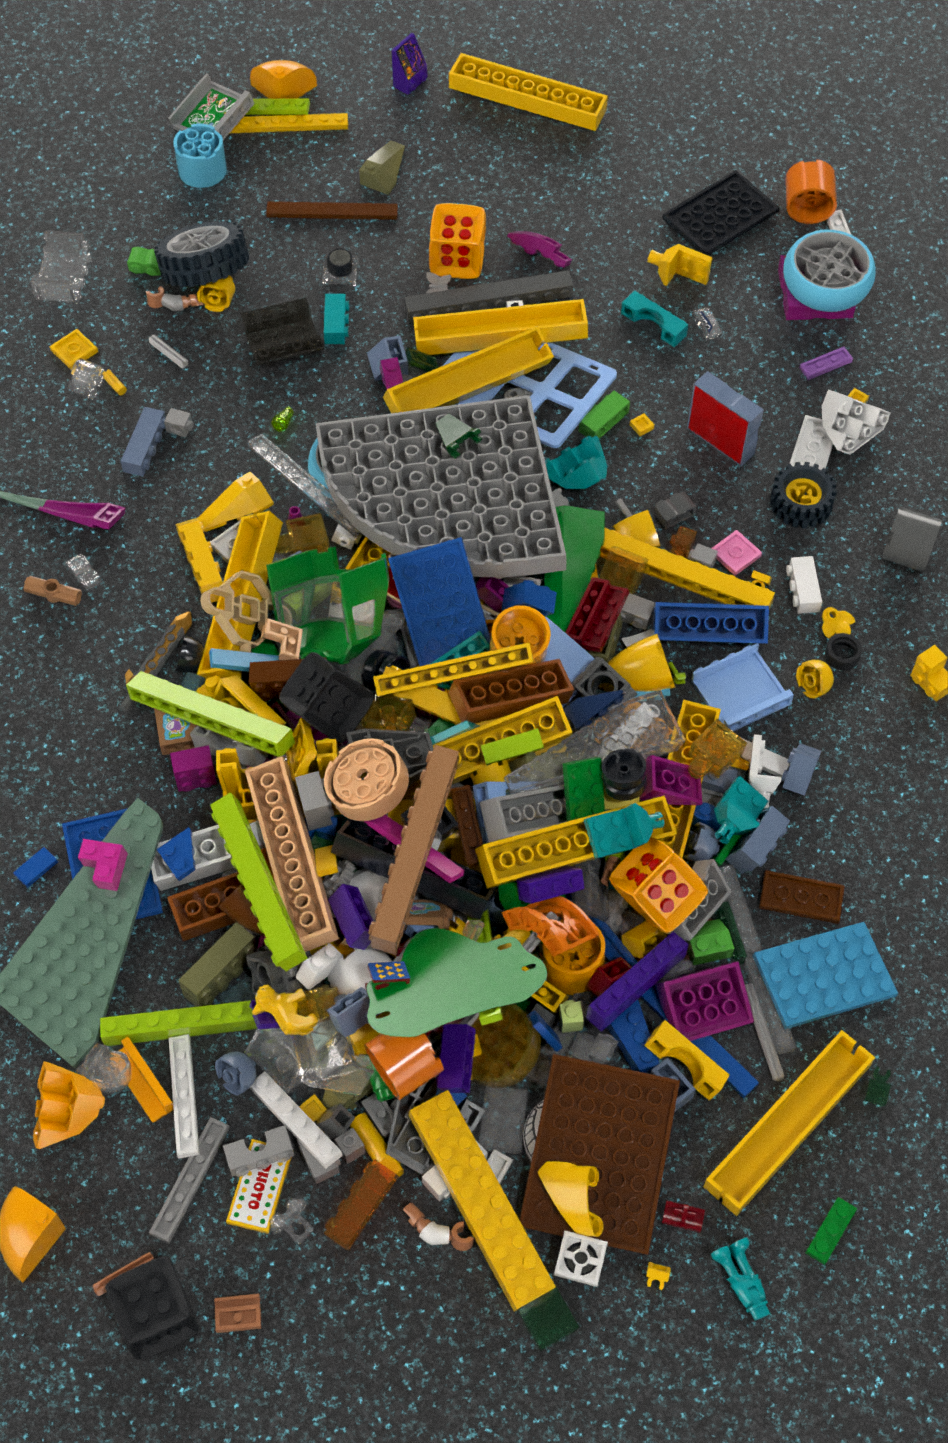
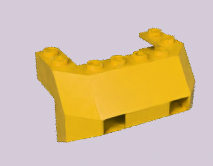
M326 738L316 741L318 750L317 762L311 761L307 774L319 771L320 778H324L330 761L333 762L339 755L336 739ZM236 748L216 750V771L223 790V797L231 792L240 801L248 822L258 821L245 773L247 769H242ZM294 782L295 788H296V791H297V795H298V798H299V802H300V805H301V809H302V812H303V816H304V818H305V814H304L303 806H302V803H301V799H300L298 787H297L296 782ZM332 803L334 815H340L341 813Z

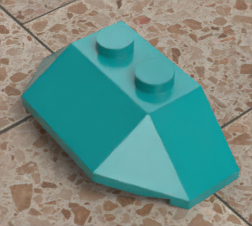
M478 631L430 664L488 652L490 645L482 633ZM453 681L436 685L442 689L450 690Z

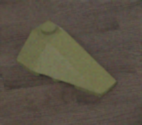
M390 140L370 156L359 169L360 184L389 195L397 183L405 146Z

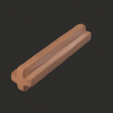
M148 1252L93 1284L96 1295L100 1296L106 1293L105 1285L113 1278L153 1260V1255Z

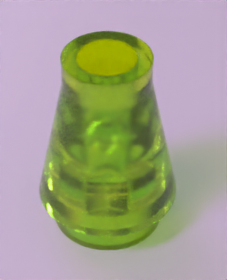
M285 407L283 411L272 418V427L279 432L286 430L294 411L290 407Z

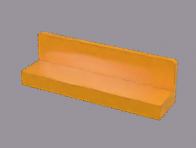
M126 1037L121 1041L123 1048L112 1054L110 1059L151 1122L154 1123L174 1110L173 1103L130 1038Z

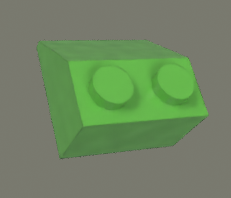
M720 919L707 921L691 940L685 941L689 944L687 952L692 966L730 958L734 951L729 930Z

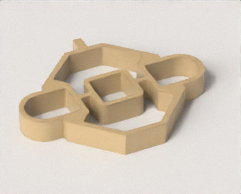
M241 570L219 587L211 588L201 595L200 601L204 611L215 616V620L231 643L240 646V651L251 652L252 648L260 645L266 639L260 637L255 642L241 639L229 622L231 618L236 622L248 625L258 622V628L262 633L263 625L268 618V609L274 611L271 592L260 575ZM236 578L251 581L263 600L260 602L258 598L244 594L234 598V590L231 588L230 583ZM210 594L225 598L224 610L217 609L212 605ZM242 602L251 605V617L242 615ZM281 605L284 624L289 625L291 621L290 613L286 607Z

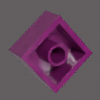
M209 745L170 753L178 792H187L200 787L207 788L217 784Z

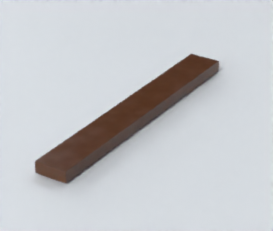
M267 201L266 216L267 218L397 220L398 204Z

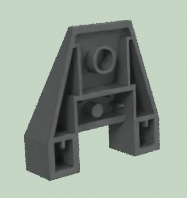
M361 729L346 732L347 745L358 740L372 738L383 740L385 743L393 746L408 769V788L420 780L422 770H426L428 752L434 749L430 735L427 732Z
M426 1083L401 1100L396 1098L386 1154L421 1175H424L435 1164L408 1114L411 1109L426 1102L425 1099L419 1097ZM464 1099L458 1108L472 1132L485 1110L467 1099Z

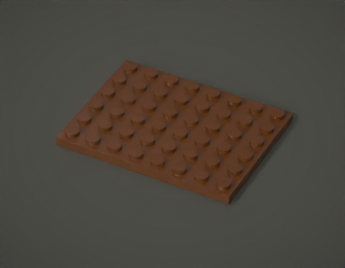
M553 1054L520 1216L523 1228L558 1236H564L565 1231L575 1233L552 1201L540 1179L538 1171L546 1161L568 1162L577 1166H594L598 1170L599 1180L596 1186H588L589 1211L602 1219L603 1231L599 1237H587L608 1242V1247L648 1255L680 1080Z

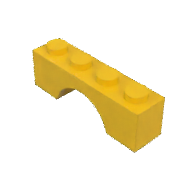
M666 1020L652 1032L644 1045L659 1059L674 1057L682 1061L692 1074L693 1087L708 1100H711L721 1091L730 1076Z

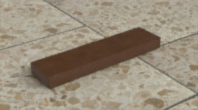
M470 785L451 788L450 794L467 867L478 865L479 861L475 849L483 845Z

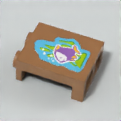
M154 709L162 755L195 748L190 733L197 725Z
M414 900L405 928L407 925H438L439 929H449L450 920L453 918V909L438 901Z

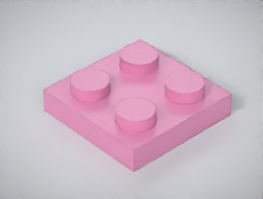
M738 530L711 548L718 551L717 560L734 576L762 555V552Z

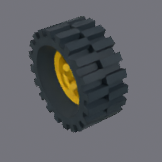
M795 462L794 467L788 464L786 465V470L782 468L779 474L776 475L771 492L770 505H772L773 513L777 512L776 517L778 519L784 518L783 523L788 525L789 522H792V527L797 528L798 524L802 525V528H807V525L810 524L812 528L816 527L817 522L822 524L825 518H829L837 494L836 481H832L833 476L831 474L826 475L827 470L825 468L822 470L818 469V464L809 466L810 462H805L804 465H801L800 462Z

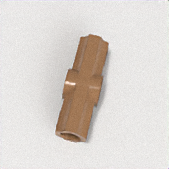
M29 576L24 584L25 592L46 597L51 603L60 601L76 606L81 601L82 591L80 589L59 584L56 579L44 580Z

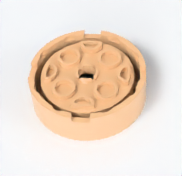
M372 738L358 740L342 748L333 762L330 761L324 776V788L332 803L342 815L356 821L374 820L392 811L403 799L409 783L408 769L395 748L383 740ZM368 772L364 780L359 778L362 773Z

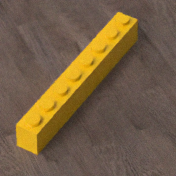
M524 643L374 676L373 678L377 696L380 697L534 663L530 643Z

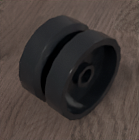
M383 649L374 651L364 667L363 680L366 688L376 691L373 677L383 675L386 666L391 668L393 665L402 670L410 669L407 658Z
M618 749L609 753L604 758L602 763L603 787L607 795L616 800L628 801L638 798L645 792L647 787L646 761L641 754L630 749Z

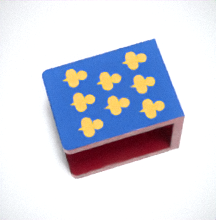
M404 961L368 963V970L373 983H383L375 986L377 990L389 986V983L384 982L406 981V984L410 983V976Z

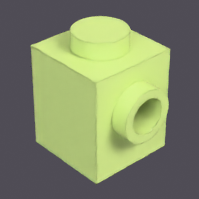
M569 1000L560 1004L559 1019L562 1033L583 1030L584 1019L581 1002Z

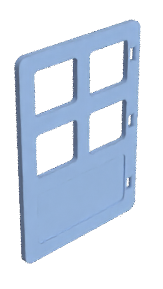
M547 342L548 346L552 348L554 358L559 359L560 362L545 380L538 382L522 375L506 383H511L533 393L530 399L534 413L545 400H551L573 410L554 433L537 427L542 444L551 448H559L616 379L617 372L611 367L554 343ZM480 350L454 352L443 366ZM591 365H592V366H595V367H597L598 369H597V370L592 369V368H590V366H591ZM572 367L580 368L600 377L583 399H577L555 389ZM505 383L454 405L492 400Z

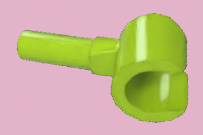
M669 662L668 665L674 675V683L685 684V672L678 673L674 664Z

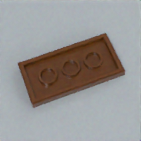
M765 870L759 909L839 924L845 885Z

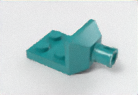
M741 776L735 778L714 808L717 821L721 825L715 833V837L719 839L722 836L720 842L728 844L733 835H744L757 828L760 823L756 819L769 802Z
M634 803L621 810L584 819L595 859L633 850L648 843L653 829L664 827V819L655 821L663 817L662 813L656 812L648 815L645 809Z

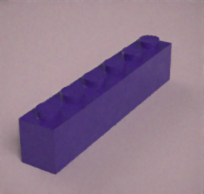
M673 931L588 1006L586 1019L602 1032L685 958L689 944Z

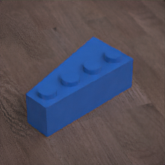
M636 1000L609 1024L606 1029L611 1033L614 1042L621 1049L631 1069L651 1074V1070L659 1064L657 1056L644 1046L650 1034L639 1001Z

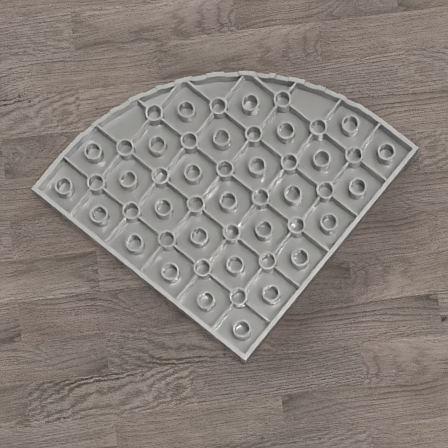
M530 395L316 423L322 470L333 500L343 515L357 530L386 551L397 556L462 537L474 577H495L501 579L503 577L566 570V552ZM447 414H451L471 428H479L481 430L479 436L482 438V441L476 444L470 437L459 444L460 448L457 449L461 455L456 459L447 452L435 423Z

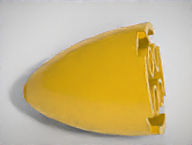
M658 634L630 645L608 662L635 691L649 692L676 688ZM609 683L599 685V689L603 688L605 692L614 691V686Z

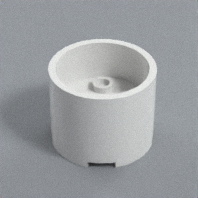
M371 944L365 950L354 948V952L350 953L345 959L341 958L336 963L328 976V981L331 988L338 995L353 993L360 987L365 989V983H369L372 980L368 970V963L393 962L392 959L384 951L371 948Z

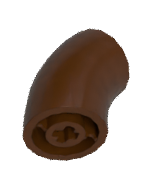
M240 885L218 907L238 924L265 936L258 928V917L256 918L250 909L252 903L244 894L246 889L243 885Z

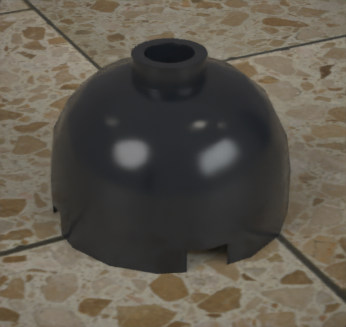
M184 635L175 671L193 673L199 669L204 652L202 642L194 637Z

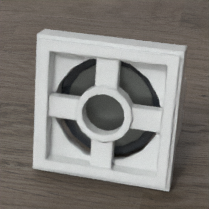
M565 1231L554 1276L597 1287L608 1242Z

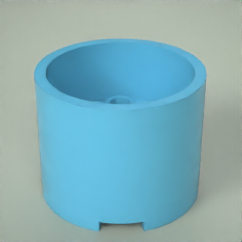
M192 124L190 128L183 131L180 130L175 135L174 149L178 173L184 183L192 187L205 188L219 183L224 178L227 167L223 138L215 130V127L207 124Z

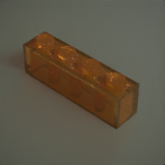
M375 1159L365 1166L363 1170L364 1175L361 1180L355 1181L350 1189L352 1193L348 1199L342 1200L337 1208L339 1212L335 1218L331 1217L325 1225L326 1231L324 1234L348 1251L399 1177Z

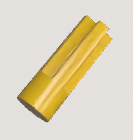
M108 369L102 373L103 378L118 395L126 393L127 388L111 370Z

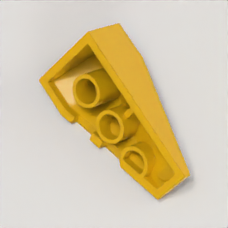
M248 472L235 480L197 519L199 522L202 521L206 532L226 525L227 521L236 518L239 521L242 516L250 513L255 515L274 505V502L261 481L251 472Z

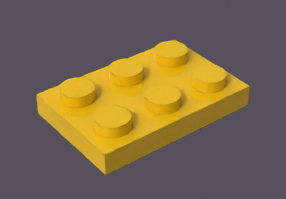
M302 717L293 731L295 744L286 752L293 782H296L295 777L308 773L311 761L315 760L317 755L310 724Z

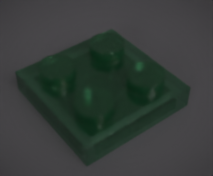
M557 1288L518 1309L520 1317L540 1351L579 1329V1325Z

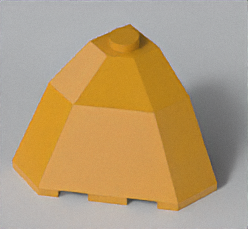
M43 1062L37 1087L41 1094V1100L36 1101L35 1117H38L33 1132L36 1149L47 1147L80 1134L98 1116L99 1110L104 1106L105 1097L102 1095L100 1087L80 1074L49 1062Z

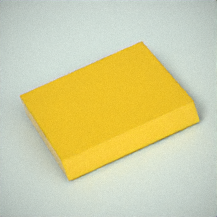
M75 329L49 346L50 350L71 370L99 352L98 348L78 329Z

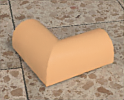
M267 618L262 628L261 637L281 643L279 660L299 659L303 629Z

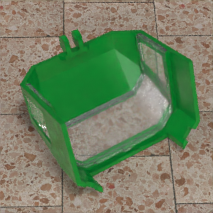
M329 547L327 552L319 553L317 549L308 550L266 565L276 621L303 629L299 654L301 659H304L311 652H315L322 657H326L329 662L335 661L338 664H347L350 662L349 660L358 657L381 636L382 619L390 579L386 553L381 554L380 560L352 570L339 568L336 547Z

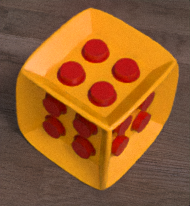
M451 203L437 204L435 206L431 221L429 268L431 273L441 277L451 275L452 278L474 279L480 276L486 233V214L483 208L474 205Z
M650 837L648 843L633 849L619 863L609 877L613 887L628 904L641 914L647 922L663 933H669L677 928L700 905L708 893L707 886L695 871L679 855L674 853L669 846L654 837Z

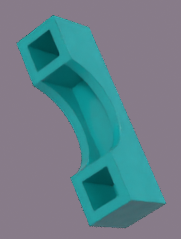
M635 290L622 302V315L633 322L643 319L656 322L662 329L661 339L671 346L675 347L687 336L688 324L684 320L679 319Z

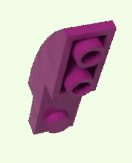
M515 231L507 235L513 244L523 247L526 253L530 255L540 253L543 257L553 260V263L558 267L569 266L572 259L559 251L562 244L547 236L527 231Z

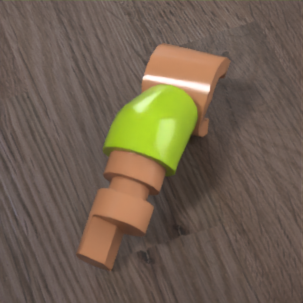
M627 851L605 857L606 866L601 878L602 884L608 885L611 873L625 858Z

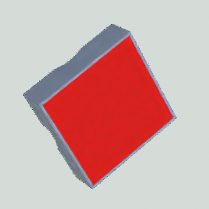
M707 371L694 383L687 429L742 466L755 454L758 440L757 434L761 426L764 409L737 393L726 383Z

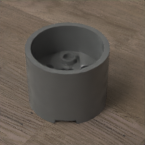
M900 506L881 559L924 572L942 520Z

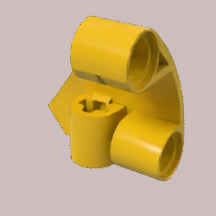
M546 1161L539 1169L538 1174L564 1219L576 1234L599 1237L603 1231L602 1219L591 1213L588 1205V1186H596L599 1180L597 1168L594 1166H577L568 1162Z

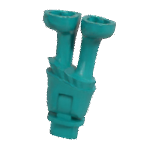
M746 1237L736 1241L729 1247L724 1246L711 1253V1257L724 1267L729 1275V1278L726 1280L732 1284L730 1287L734 1290L743 1306L747 1308V1313L751 1312L754 1321L768 1316L770 1312L766 1306L768 1301L766 1300L761 1279H759L758 1274L753 1272L745 1255V1251L750 1245ZM731 1255L735 1259L743 1275H739L731 1259Z

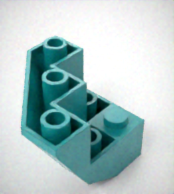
M589 435L581 440L582 444L572 449L567 447L561 451V456L553 460L546 459L545 464L549 479L565 489H586L606 478L607 463L598 436L591 438Z

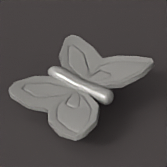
M427 272L426 278L431 284H429L430 289L426 293L449 290L447 284L452 278L451 275L439 277L434 273Z

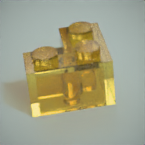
M324 985L313 990L303 991L305 998L298 1002V1015L308 1017L309 1014L314 1013L318 1020L330 1017L327 1010L335 1005L334 998L339 995L337 987L329 988L328 985Z

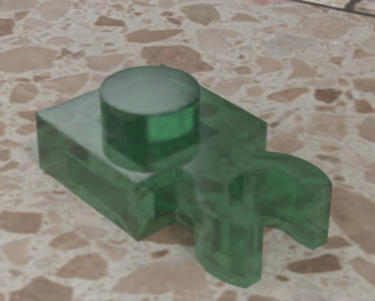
M879 1066L875 1068L873 1072L874 1079L870 1078L864 1101L886 1106L891 1084L885 1083L891 1075L889 1069L885 1076H881L879 1074Z

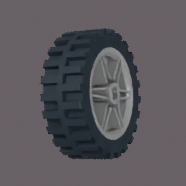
M207 221L202 224L196 223L190 227H183L179 231L172 232L171 235H166L164 240H160L154 249L162 280L166 284H171V286L179 285V287H195V285L200 284L202 286L206 285V283L217 282L219 279H226L229 275L236 274L237 270L243 269L250 259L241 226L239 224L236 225L235 222L229 223V221Z

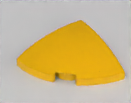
M648 510L632 515L613 526L617 533L649 543L654 547H660L659 538Z

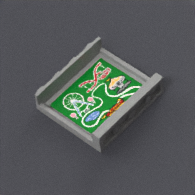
M206 73L169 116V120L173 129L177 131L190 128L192 124L211 125L222 135L224 140L255 103L250 92L245 90L242 94L212 82L209 74Z

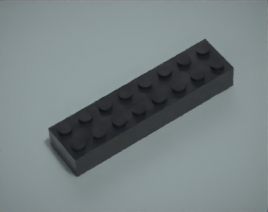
M348 819L337 832L331 853L389 879L388 872L391 863L395 864L396 856L394 855L397 846L368 826L364 821ZM453 860L451 861L465 871L462 877L451 883H448L425 866L416 893H421L433 901L443 903L453 910L467 914L471 918L481 920L491 904L498 886L487 889L482 873Z

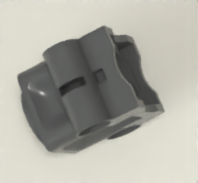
M597 656L571 684L582 697L595 695V689L603 683L613 685L614 691L624 690L627 693L623 696L625 699L616 706L614 704L607 708L609 710L608 713L602 716L611 722L623 710L622 708L626 707L633 700L637 692L604 659H600Z
M266 945L259 947L257 952L246 956L248 967L252 973L251 985L254 995H256L259 987L267 984L277 993H295L297 989H307L296 979V974L303 962L285 971L273 963L271 959L273 953ZM310 950L305 952L307 958L311 957Z

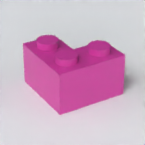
M83 839L78 858L84 866L95 868L92 878L95 885L101 889L118 891L128 854L123 845Z

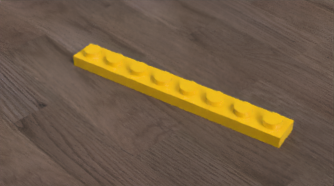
M348 113L243 117L230 133L348 129Z

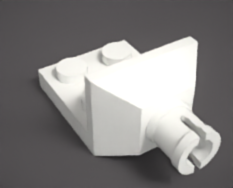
M754 734L748 782L769 801L771 794L774 793L781 782V777L758 774L762 772L763 760H759L760 754L764 752L765 740H762V735ZM769 802L767 803L764 809H767L769 807Z

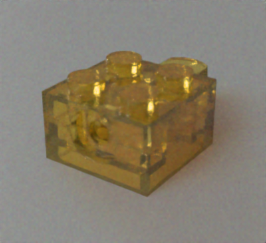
M321 513L285 520L287 534L279 535L275 553L281 554L292 551V554H295L299 550L305 552L317 549L318 553L327 552L330 546Z
M716 719L691 745L688 755L693 760L688 768L689 774L695 779H701L708 772H711L715 777L719 778L743 754L747 742Z

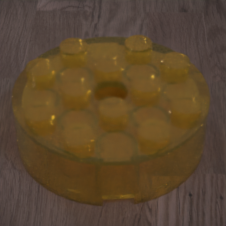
M516 1004L501 1006L503 1020L482 1025L478 1017L471 1025L476 1030L482 1050L481 1055L473 1057L471 1077L484 1086L505 1088L518 1083L530 1073L539 1057L541 1048L540 1034L533 1027L529 1014Z

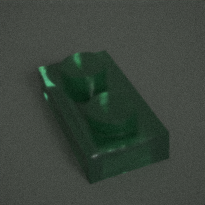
M410 347L405 351L409 365L423 369L426 372L439 368L436 357Z

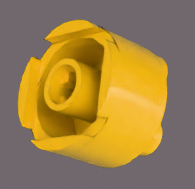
M229 275L226 279H219L214 283L210 282L206 283V285H200L197 292L198 301L205 304L206 309L214 312H221L228 308L235 293L233 278Z
M507 760L502 761L503 765L500 766L496 762L476 770L477 775L470 774L474 785L484 782H515ZM506 789V793L514 789Z

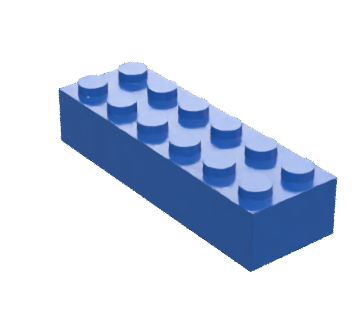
M654 603L653 635L658 634L659 640L768 643L769 606Z

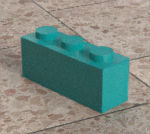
M325 294V344H345V337L349 336V330L346 327V324H349V314H346V311H349V301H346V294Z

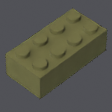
M236 922L178 980L183 996L196 1007L211 1005L219 992H224L229 986V982L241 975L243 968L247 965L246 956L257 952L255 937Z

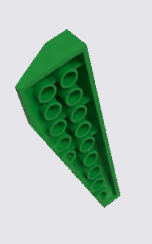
M563 505L555 508L566 552V570L545 573L544 586L557 592L554 614L545 617L549 618L562 631L566 632L591 581V575L595 572V563L600 557V548L605 542V512Z

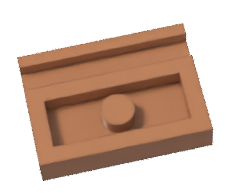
M259 1294L214 1298L216 1333L262 1329Z

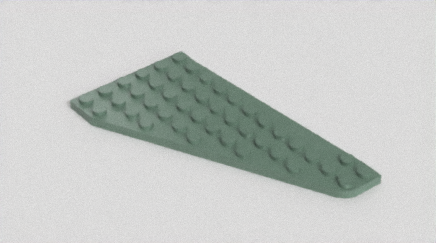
M139 798L123 813L102 841L123 845L128 853L118 891L98 888L92 880L95 868L83 866L0 974V1005L74 1069L98 1043L101 1034L100 1018L106 1017L163 831V823L159 814Z

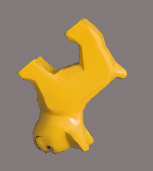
M268 984L257 989L255 995L256 1006L252 1014L271 1013L285 1035H307L314 1030L313 1027L318 1023L314 1013L309 1014L308 1017L298 1015V1002L305 998L302 988L297 989L295 993H277Z

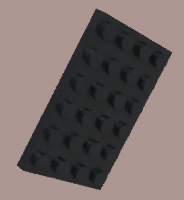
M734 170L663 213L662 219L700 253L709 256L778 213L780 207L737 170Z

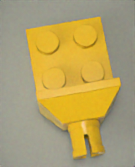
M680 244L667 249L664 254L655 250H651L647 262L658 266V274L665 286L669 284L675 273L704 285L709 281L712 257Z

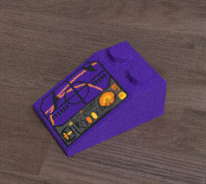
M410 33L392 49L393 87L407 95L424 82L428 76L427 64L414 33Z

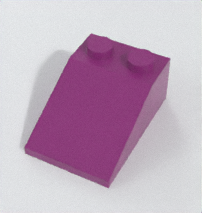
M650 755L645 759L647 787L645 792L640 795V800L646 801L665 795L668 805L702 804L701 771L699 768Z

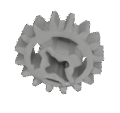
M343 859L342 862L339 861L338 873L324 877L323 885L327 899L342 884L349 885L355 870L354 864L346 859Z

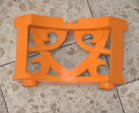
M561 896L501 912L510 931L518 929L536 932L537 937L545 944L552 957L599 936L596 925L576 904ZM549 912H553L558 917L563 918L564 924L557 920L548 919L546 915ZM567 938L572 942L571 944H568Z

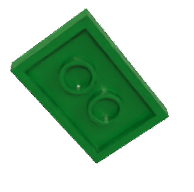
M593 757L563 763L567 822L605 812L601 758Z

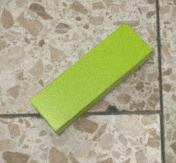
M538 728L480 745L486 766L544 749Z

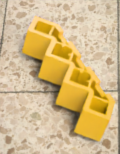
M197 518L175 524L188 562L191 564L195 580L199 585L201 595L211 588L222 585L223 582L219 574L221 572L218 561L215 562L211 554L213 549L210 541L207 542L203 532H205L202 521L199 522ZM210 594L211 603L218 601V595Z

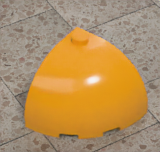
M289 60L265 62L254 67L250 73L251 85L271 99L299 98L317 86L316 75L311 69Z
M14 1186L5 1199L0 1211V1251L11 1272L23 1283L66 1228L57 1213L26 1191Z

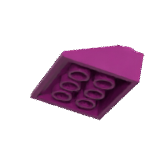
M738 961L727 962L655 983L661 1007L669 1024L689 1041L754 1022Z

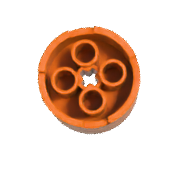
M817 159L816 162L804 163V161H800L788 170L786 174L787 212L792 219L804 224H816L827 220L834 214L837 207L836 178L833 167L827 162Z
M379 1034L364 1044V1048L375 1069L398 1100H401L444 1071L440 1058H435L436 1054L431 1047L432 1044L425 1034L416 1037H397Z

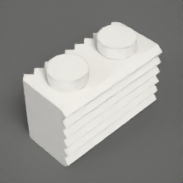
M328 943L325 947L314 953V955L303 961L296 974V979L310 990L329 976L331 970L343 958V955L332 944Z

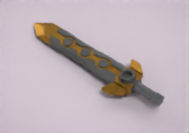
M191 612L175 617L159 643L135 675L128 669L125 674L126 684L140 671L152 674L155 677L158 675L173 650L191 627ZM129 694L119 706L124 712L128 710L133 702Z

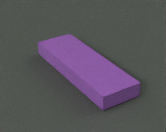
M841 347L800 364L799 368L806 378L810 380L851 363L853 357L845 347Z

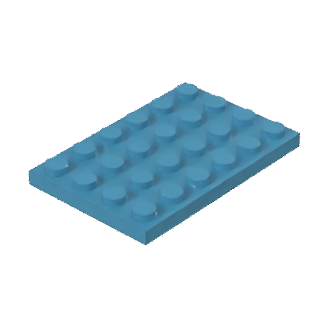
M865 922L765 949L753 954L754 961L785 1029L890 999L898 994Z

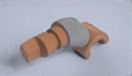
M161 286L158 288L159 293L157 294L146 291L147 304L152 308L164 306L172 311H184V308H188L189 305L191 307L205 305L198 301L195 294H190L189 297L168 294L164 292Z

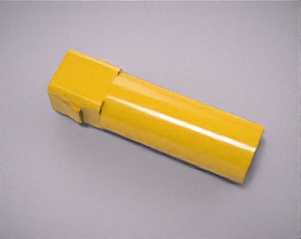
M362 1113L356 1116L350 1128H354L360 1137L365 1150L379 1168L380 1174L388 1183L393 1182L404 1174L400 1161L386 1154L387 1144L367 1114Z

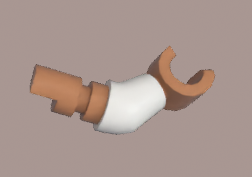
M409 1203L403 1209L410 1217L408 1222L413 1227H417L420 1238L426 1243L439 1245L449 1244V1241H451L453 1247L460 1251H467L473 1246L475 1238L469 1236L463 1239L457 1235L463 1232L464 1221L458 1222L453 1226L452 1230H449V1226L438 1225L434 1221L431 1222L429 1219H424L425 1215L413 1203Z

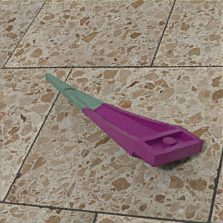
M0 491V498L92 528L110 529L125 514L124 507L111 503L56 501Z

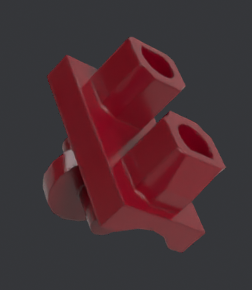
M666 1201L662 1223L701 1233L705 1210L689 1206L688 1204Z

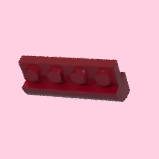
M592 577L565 633L584 650L601 653L626 602L629 590L613 586L609 580Z

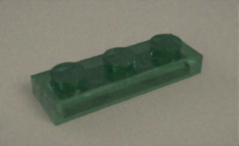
M729 901L723 902L717 911V919H720L729 930L734 945L731 959H734L735 962L738 961L739 965L745 963L747 954Z

